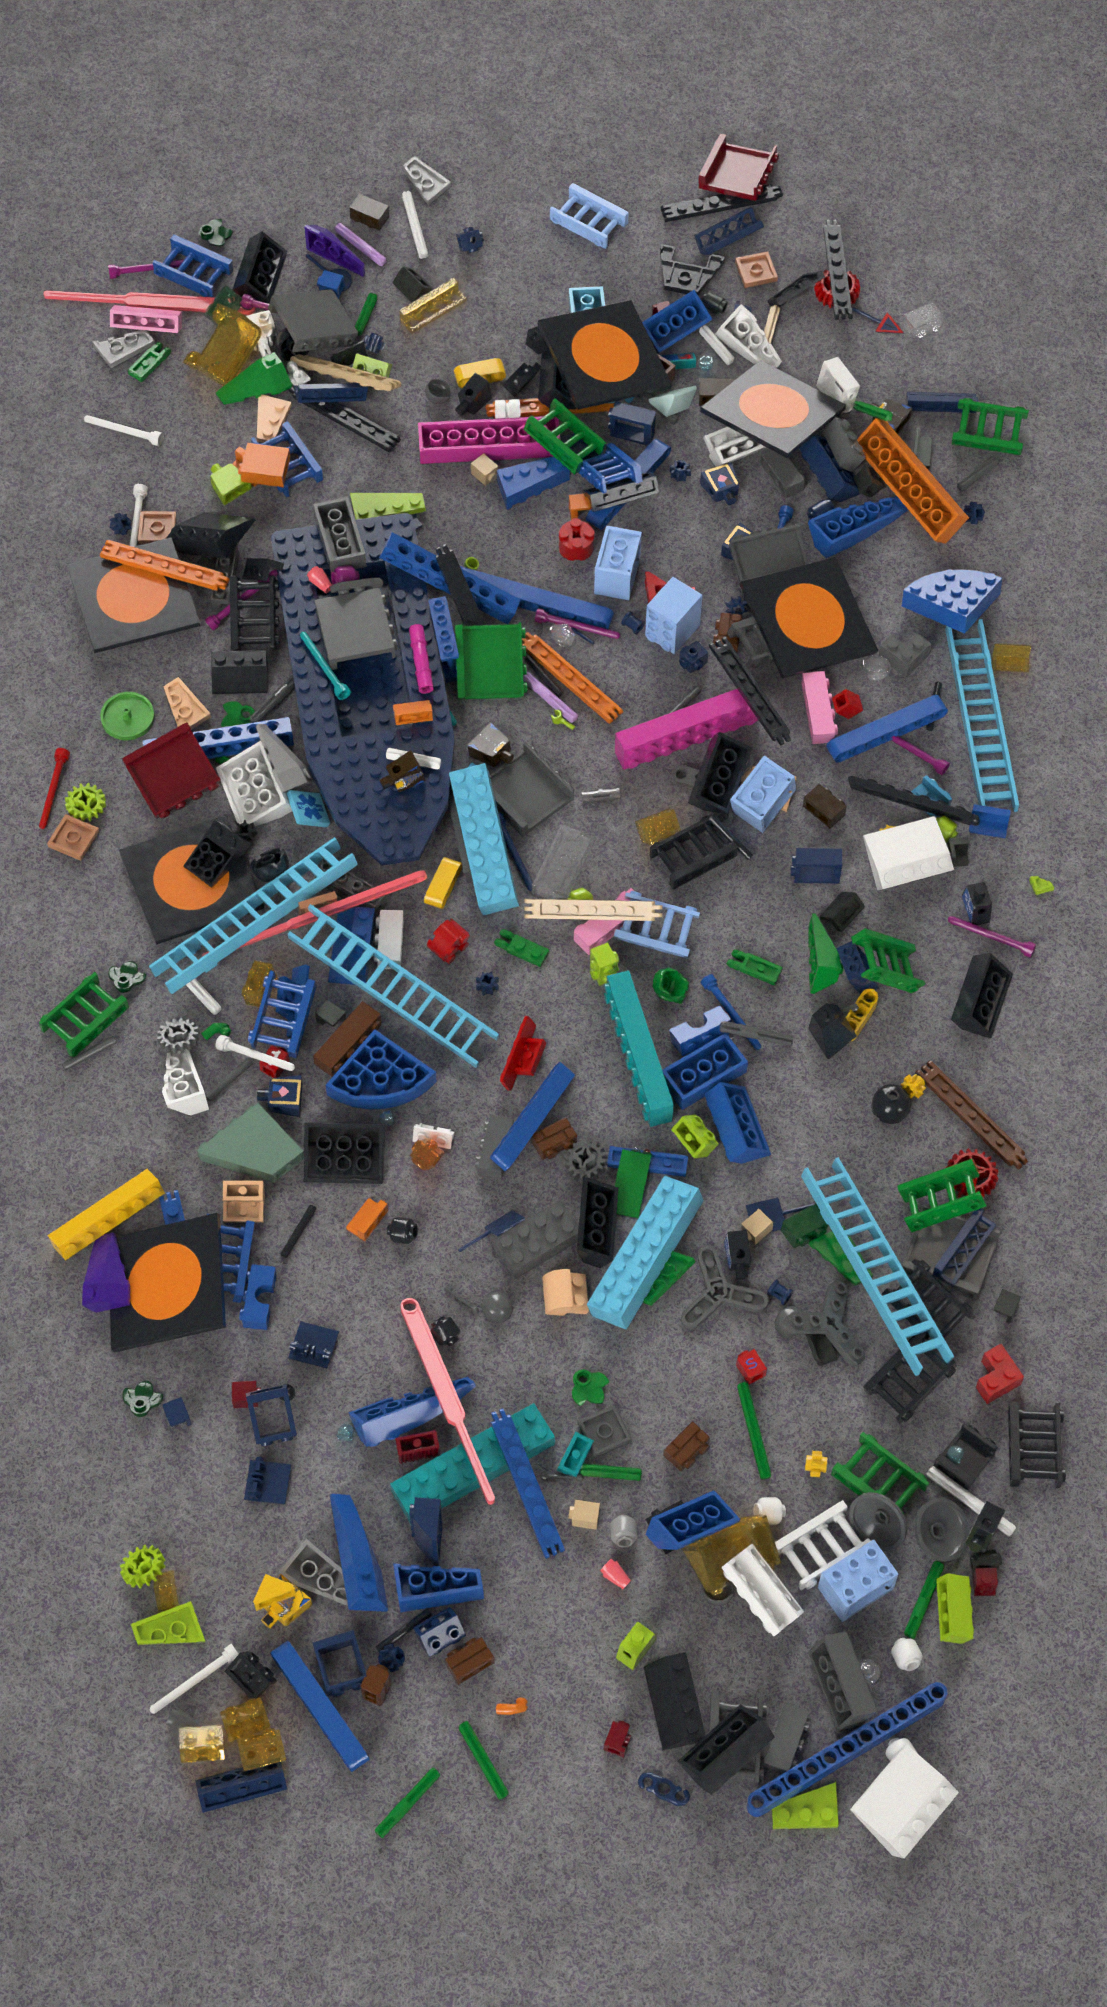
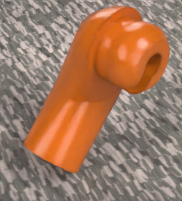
M520 1697L516 1699V1704H497L496 1713L498 1715L523 1713L528 1708V1701L526 1698Z

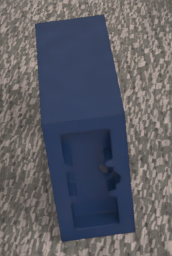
M616 401L608 414V418H610L608 423L610 436L648 446L655 435L656 411ZM618 419L644 426V429L619 423Z
M796 848V854L792 855V865L790 868V875L794 876V883H840L842 849Z
M851 941L836 948L849 982L860 995L865 989H880L877 982L861 977V974L869 969L866 954L858 945L853 944Z
M286 1384L246 1393L256 1445L268 1446L273 1444L275 1440L281 1439V1442L292 1440L293 1436H297ZM284 1397L290 1430L260 1436L253 1403Z
M354 1630L312 1642L327 1696L338 1697L343 1695L344 1691L361 1689L362 1681L366 1677V1671ZM352 1646L361 1677L330 1686L321 1655Z

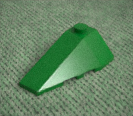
M273 352L255 361L215 393L223 405L244 401L247 397L255 396V398H258L262 394L267 393L276 395L288 390L293 385L282 361Z

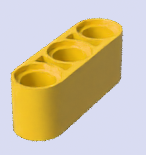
M499 358L463 364L454 369V375L459 388H463L475 372L489 381V383L502 381L506 378L503 362Z
M443 857L425 894V904L439 909L444 908L461 873V862Z
M865 989L855 1002L859 1007L858 1010L855 1012L850 1010L845 1017L857 1037L876 1009L878 993L874 989Z

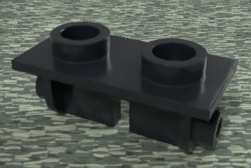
M364 341L356 342L355 345L337 354H332V357H330L331 361L349 366L354 363L356 354L367 357Z

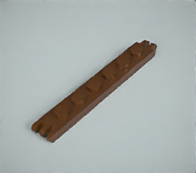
M931 1060L926 1063L927 1066L923 1065L921 1070L918 1069L915 1074L923 1078L925 1085L1008 1166L1014 1165L1019 1170L1022 1168V1164L1028 1163V1160L1024 1157L1025 1152Z

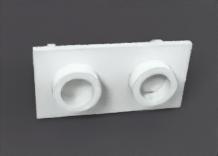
M294 361L287 363L288 376L293 385L306 384L311 380L301 367L298 368Z
M420 1123V1125L416 1124L414 1126L413 1142L451 1149L455 1132L451 1131V1129L439 1127L437 1130H434V1126Z

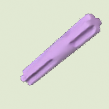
M338 223L335 226V231L379 266H383L387 262L382 254L342 223Z
M528 672L527 675H523V682H527V686L555 710H560L564 718L570 723L577 720L578 714Z

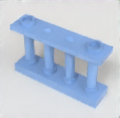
M574 183L569 186V200L560 210L554 207L550 208V220L553 223L559 224L605 249L608 247L607 235L616 225L625 227L628 224L629 212ZM574 203L583 205L574 217L565 214ZM588 210L596 212L597 214L588 225L580 222ZM603 217L611 220L602 232L594 229Z
M626 892L625 899L630 901H655V905H663V909L667 910L660 937L657 940L650 939V935H648L652 921H644L641 933L639 932L636 935L632 934V930H630L632 920H625L623 928L615 930L614 939L688 959L690 949L686 948V940L693 917L699 919L700 912H696L697 909L694 907L686 906V908H681L641 897L642 894L639 892ZM674 912L685 915L678 943L672 945L668 943L667 937Z

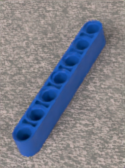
M655 438L635 460L640 465L641 474L649 471L654 473L669 456L671 447ZM626 503L595 512L590 509L586 516V521L602 530Z
M933 695L836 737L827 743L826 748L835 762H842L892 740L893 738L891 737L902 736L941 719L948 713V709L939 695Z
M557 1063L491 1154L490 1159L504 1171L516 1160L575 1076L563 1063Z
M287 1640L272 1650L270 1655L348 1769L353 1772L369 1761L367 1753L291 1643Z

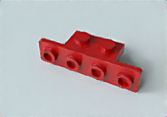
M525 1016L520 1025L512 1050L507 1058V1063L500 1076L501 1084L509 1091L512 1090L517 1075H535L546 1046L544 1039L532 1038L536 1024L529 1016Z

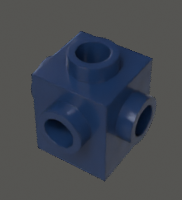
M467 227L463 229L464 232L456 234L460 251L468 250L471 253L478 251V247L483 246L484 238L479 229Z
M695 641L681 649L679 663L683 669H687L691 674L695 670H700L708 663V652L698 641Z

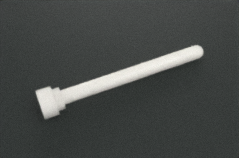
M88 415L84 417V421L87 423L148 439L152 445L160 446L163 441L162 432L154 431L149 433Z
M136 484L133 489L136 501L130 546L132 547L137 546L140 511L142 510L143 499H145L148 492V487L143 484Z
M220 1035L216 1040V1048L220 1051L227 1052L232 1050L289 1071H293L295 1068L294 1064L233 1043L230 1037Z
M230 1644L225 1647L222 1656L150 1707V1712L153 1714L157 1713L227 1662H233L238 1656L233 1645Z

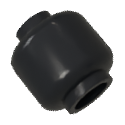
M396 1217L388 1224L387 1234L390 1235V1239L394 1243L409 1244L417 1238L418 1226L411 1218Z
M442 1316L431 1324L430 1332L440 1346L447 1344L450 1347L459 1340L457 1336L460 1334V1329L451 1317L445 1318V1316Z

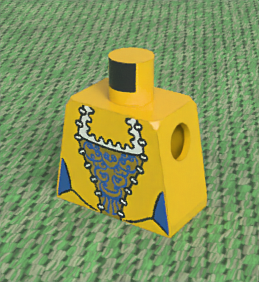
M282 1574L277 1579L292 1584L296 1595L264 1608L268 1613L261 1621L269 1629L277 1621H280L284 1626H288L312 1606L311 1598Z

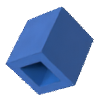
M324 270L322 276H319L317 280L319 291L333 289L339 299L345 286L343 275Z

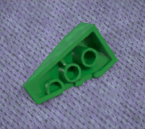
M812 913L808 926V947L811 948L809 964H812L811 973H809L810 993L815 994L836 983L839 974L842 975L844 967L840 961L837 949L818 916Z

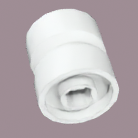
M511 399L508 403L505 400H495V419L520 418V400Z

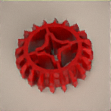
M825 270L823 272L825 278L815 283L814 290L818 301L823 302V306L829 305L830 309L833 306L829 272ZM848 271L850 300L852 304H855L860 294V282L855 274L852 275V272Z
M969 1148L966 1150V1153L962 1150L959 1151L958 1155L954 1153L952 1159L948 1160L946 1168L972 1159L980 1177L973 1179L975 1192L980 1191L983 1198L985 1194L990 1195L999 1179L996 1162H991V1156L985 1157V1151L979 1154L977 1149L971 1152ZM987 1178L984 1183L976 1185L977 1181ZM965 1183L954 1186L955 1192L958 1191V1197H961L962 1194L968 1195Z

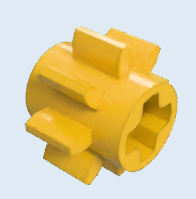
M917 1074L913 1076L907 1075L901 1084L902 1088L909 1094L910 1099L914 1096L919 1098L926 1089L923 1078Z
M812 1450V1456L806 1455L805 1471H810L811 1477H820L821 1472L826 1473L827 1457H822V1451Z

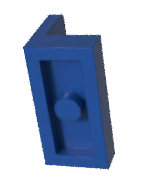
M974 804L972 814L979 816L980 824L978 826L970 825L969 832L1006 838L1011 810Z

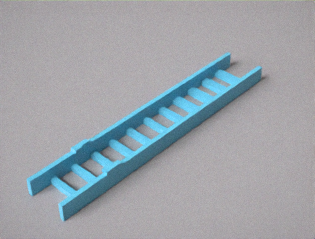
M983 619L978 621L979 638L954 640L952 629L946 626L945 631L978 804L986 806L985 801L1011 799L1013 810L1017 812L1019 801ZM981 644L982 653L958 655L955 646ZM984 659L985 668L959 670L958 661ZM987 674L988 683L962 685L961 676ZM990 689L991 699L965 701L964 691ZM993 704L994 714L968 716V706ZM996 720L997 729L971 731L970 722ZM999 736L1000 744L974 746L973 738ZM1002 752V760L977 762L976 754ZM1005 768L1006 775L980 777L979 770ZM1007 783L1009 785L1010 791L983 793L982 790L984 785Z
M334 837L149 965L153 975L157 977L172 967L177 975L168 980L165 985L171 994L175 993L203 972L207 973L216 967L217 963L297 908L298 902L311 898L357 866L358 863L354 855L351 853L339 862L332 855L341 849L337 839ZM323 858L332 866L325 872L317 866ZM310 870L317 878L308 883L302 875ZM295 881L301 889L293 894L286 886ZM279 892L286 899L276 905L270 898ZM265 902L271 910L260 916L254 909ZM250 913L256 920L245 927L239 919ZM234 923L240 931L229 938L223 930ZM218 934L225 942L213 948L207 941ZM203 945L209 953L198 960L194 954ZM187 956L193 964L182 971L176 963Z
M311 904L309 905V912L317 916L318 920L303 939L289 931L288 938L425 1032L439 1044L445 1046L475 1068L478 1067L479 1062L465 1052L481 1031L496 1041L499 1038L497 1032ZM325 923H327L334 930L319 950L309 944ZM343 934L350 940L336 959L332 961L325 955L339 936ZM359 945L366 951L350 972H348L341 965L355 946ZM373 955L382 963L369 980L364 983L357 978V975ZM389 966L398 974L383 994H380L371 987L385 968ZM403 976L414 984L397 1006L387 999V996ZM419 987L430 995L416 1014L412 1016L402 1008ZM435 998L443 1003L445 1007L431 1026L428 1027L418 1019ZM449 1009H451L460 1019L446 1038H444L434 1030ZM467 1020L477 1028L460 1049L452 1044L450 1040L464 1021Z
M839 1157L835 1158L832 1164L836 1175L819 1181H815L809 1168H805L801 1175L804 1183L914 1375H919L923 1369L916 1355L935 1348L938 1349L946 1364H949L954 1358L953 1353ZM840 1181L846 1191L825 1198L819 1187ZM850 1197L851 1201L849 1203L852 1208L834 1214L829 1203ZM859 1214L865 1224L844 1231L838 1220ZM869 1230L874 1240L853 1247L848 1236ZM878 1246L884 1257L863 1264L857 1253ZM888 1263L893 1273L872 1280L867 1269ZM898 1280L902 1287L900 1290L882 1296L877 1289V1286ZM906 1297L912 1304L910 1307L891 1313L887 1306L889 1303ZM916 1314L919 1316L922 1323L903 1330L900 1329L896 1322ZM925 1331L928 1332L932 1340L913 1347L910 1346L906 1339Z

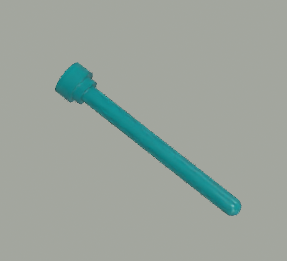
M301 632V639L334 685V693L339 700L346 699L351 693L348 686L338 680L308 634Z

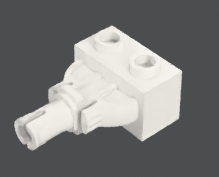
M267 310L237 318V328L242 344L248 343L253 346L255 351L258 347L262 357L271 354L269 345L270 347L273 346L272 338L276 336L270 311Z

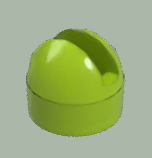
M468 557L464 562V567L477 570L479 561L474 557Z

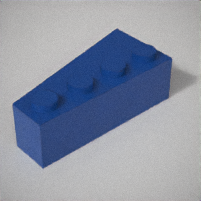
M554 456L497 470V483L507 510L517 503L525 502L527 498L533 495L537 496L548 488L552 489L570 480V470Z
M393 1563L400 1613L484 1599L480 1569L455 1567L444 1569L441 1566L428 1568L420 1567V1565L401 1566V1564Z

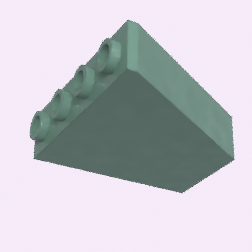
M259 1103L247 1108L242 1116L233 1119L229 1126L224 1130L216 1132L211 1140L203 1142L197 1150L198 1158L203 1162L273 1183L304 1160L303 1150Z

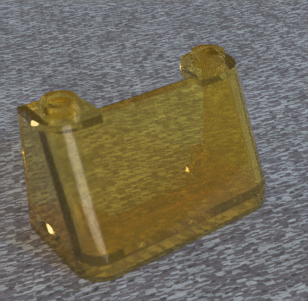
M218 303L212 315L213 321L218 324L216 330L201 354L191 351L182 363L219 385L224 386L239 374L261 337V329L242 313Z
M766 1515L741 1517L738 1523L682 1548L705 1591L711 1592V1595L723 1592L726 1583L730 1582L725 1577L724 1570L721 1567L751 1544L755 1546L772 1570L775 1569L774 1566L781 1564Z

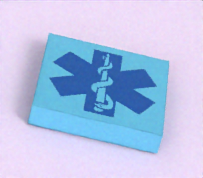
M289 790L286 793L297 824L328 827L330 825L320 793Z

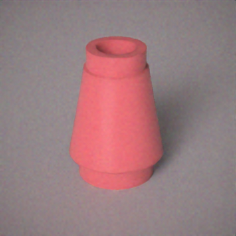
M318 566L312 568L307 574L309 581L325 593L331 591L330 587L332 584L324 570Z
M610 1559L600 1570L604 1578L622 1590L631 1581L617 1560Z

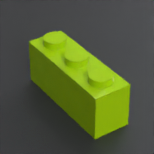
M947 1573L937 1578L940 1641L963 1644L974 1639L969 1576Z

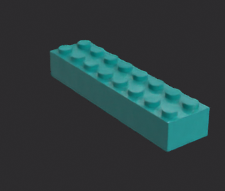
M630 971L608 975L607 983L604 984V999L606 1004H610L611 1007L609 1014L611 1020H615L616 1026H614L616 1036L620 1037L622 1041L620 1042L622 1054L626 1053L627 1059H625L627 1070L632 1071L631 1082L633 1087H637L638 1093H636L638 1103L643 1105V1119L648 1121L649 1127L672 1122L673 1101Z
M534 1403L511 1415L528 1459L555 1445V1436ZM492 1427L470 1438L488 1482L509 1471ZM462 1443L390 1483L391 1492L409 1522L410 1504H414L415 1497L441 1499L442 1509L480 1487Z

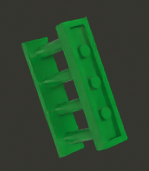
M554 398L549 409L550 412L540 420L530 416L526 421L524 431L575 475L580 471L583 463L582 459L592 451L601 455L606 442ZM554 417L558 418L562 424L553 431H549L544 426ZM569 428L575 435L563 443L557 436ZM582 439L588 446L576 454L570 447Z
M970 398L959 399L958 408L963 409L959 431L957 433L953 432L952 445L1021 455L1023 443L1018 441L1021 421L1022 419H1027L1029 410L1020 406L1013 408L975 402ZM970 410L980 412L977 433L975 435L966 433ZM987 413L997 415L994 437L992 438L983 435ZM1004 416L1015 417L1012 437L1009 441L1002 440L1001 438Z
M867 928L851 937L853 944L864 947L869 969L861 974L862 978L907 991L908 993H914L925 985V981L914 978L908 958L912 953L916 952L915 944ZM873 950L877 952L880 967L876 965ZM885 954L889 956L892 970H889ZM898 959L902 962L905 975L901 973Z
M96 972L85 977L82 984L51 1012L43 1015L39 1021L43 1033L50 1028L67 1042L66 1049L72 1058L84 1050L129 1008L128 1001L123 995L114 999L98 986L100 982ZM92 990L108 1003L109 1007L100 1012L84 996ZM79 1003L95 1019L90 1024H85L70 1009ZM63 1015L81 1030L76 1037L70 1036L56 1023Z
M972 1159L897 1185L904 1202H909L911 1216L905 1217L904 1220L911 1233L987 1206L980 1191L975 1192L973 1179L980 1177ZM965 1182L968 1195L957 1199L954 1186ZM946 1189L949 1202L938 1206L935 1192ZM928 1196L930 1209L919 1212L916 1199Z
M864 1432L860 1434L859 1442L862 1444L846 1465H841L837 1462L832 1468L831 1475L858 1496L868 1492L879 1493L885 1496L901 1475H903L912 1483L895 1503L901 1511L902 1507L918 1488L925 1492L929 1485L927 1478L922 1473H916L878 1444L875 1437ZM870 1450L878 1456V1459L863 1477L858 1478L853 1474L852 1469L866 1452ZM886 1462L895 1471L882 1487L875 1491L869 1486V1481Z

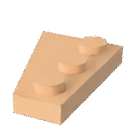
M266 395L258 397V442L263 443L279 435L282 423L285 422L292 406L291 402Z
M179 677L163 686L177 727L187 722L192 730L211 718L210 712Z

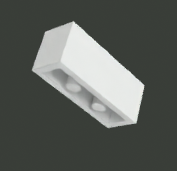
M380 910V917H376V928H379V934H375V945H378L379 952L401 966L404 926L403 910ZM374 957V962H377L379 967L382 961Z

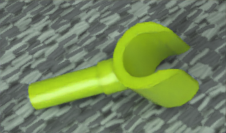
M554 710L557 717L551 715L552 722L554 724H564L574 730L575 726L562 718L561 711Z

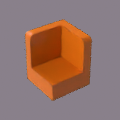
M584 494L569 495L571 520L578 518V511L591 509L589 498L584 496Z

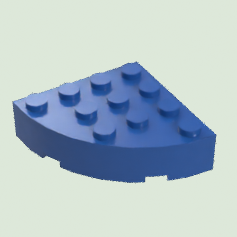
M948 569L932 573L912 582L903 590L902 607L965 634L1000 595L1002 577L996 576L993 573L975 570Z
M374 1029L325 1086L327 1096L339 1103L354 1108L373 1110L397 1107L413 1101L427 1092L437 1080L436 1071Z

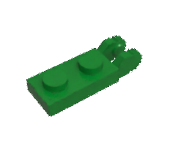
M157 342L128 369V374L143 382L170 355L171 349L166 347L161 351L163 344Z
M501 929L499 934L503 938L510 940V944L499 938L494 941L497 947L506 950L507 953L538 967L542 966L549 954L548 948L519 935H514L511 931Z
M737 949L732 951V957L743 961V963L728 959L726 964L730 968L740 970L742 973L775 986L783 967L750 953H744Z

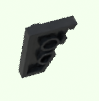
M822 271L803 274L767 301L770 306L777 305L781 307L787 303V300L797 296L803 290L825 278Z

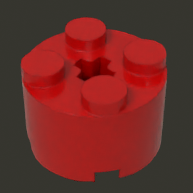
M573 518L565 523L559 530V551L561 555L570 561H583L589 558L594 550L595 532L593 528L579 518Z
M450 918V921L447 919L434 931L435 937L433 941L429 939L427 942L428 949L442 961L450 964L456 958L455 954L459 950L462 952L469 945L467 940L470 935L462 926Z

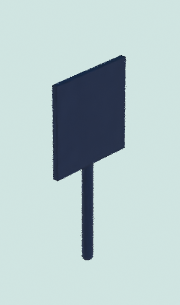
M777 1197L748 1204L746 1209L749 1217L760 1209L773 1222V1230L771 1232L781 1230L785 1214L802 1211L813 1204L782 1211L779 1198Z
M511 1210L485 1226L484 1229L487 1230L485 1233L465 1244L458 1251L462 1252L491 1233L497 1237L524 1221L525 1217Z

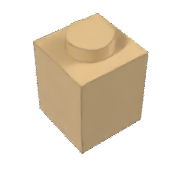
M482 454L471 463V474L485 486L497 479L498 465L485 454Z
M758 1209L741 1224L742 1230L747 1229L748 1241L751 1240L756 1245L773 1230V1222Z
M575 1500L574 1506H570L568 1519H572V1526L597 1530L600 1503Z

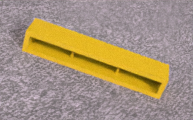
M146 1169L47 1236L55 1250L66 1261L158 1199L165 1192L159 1180Z

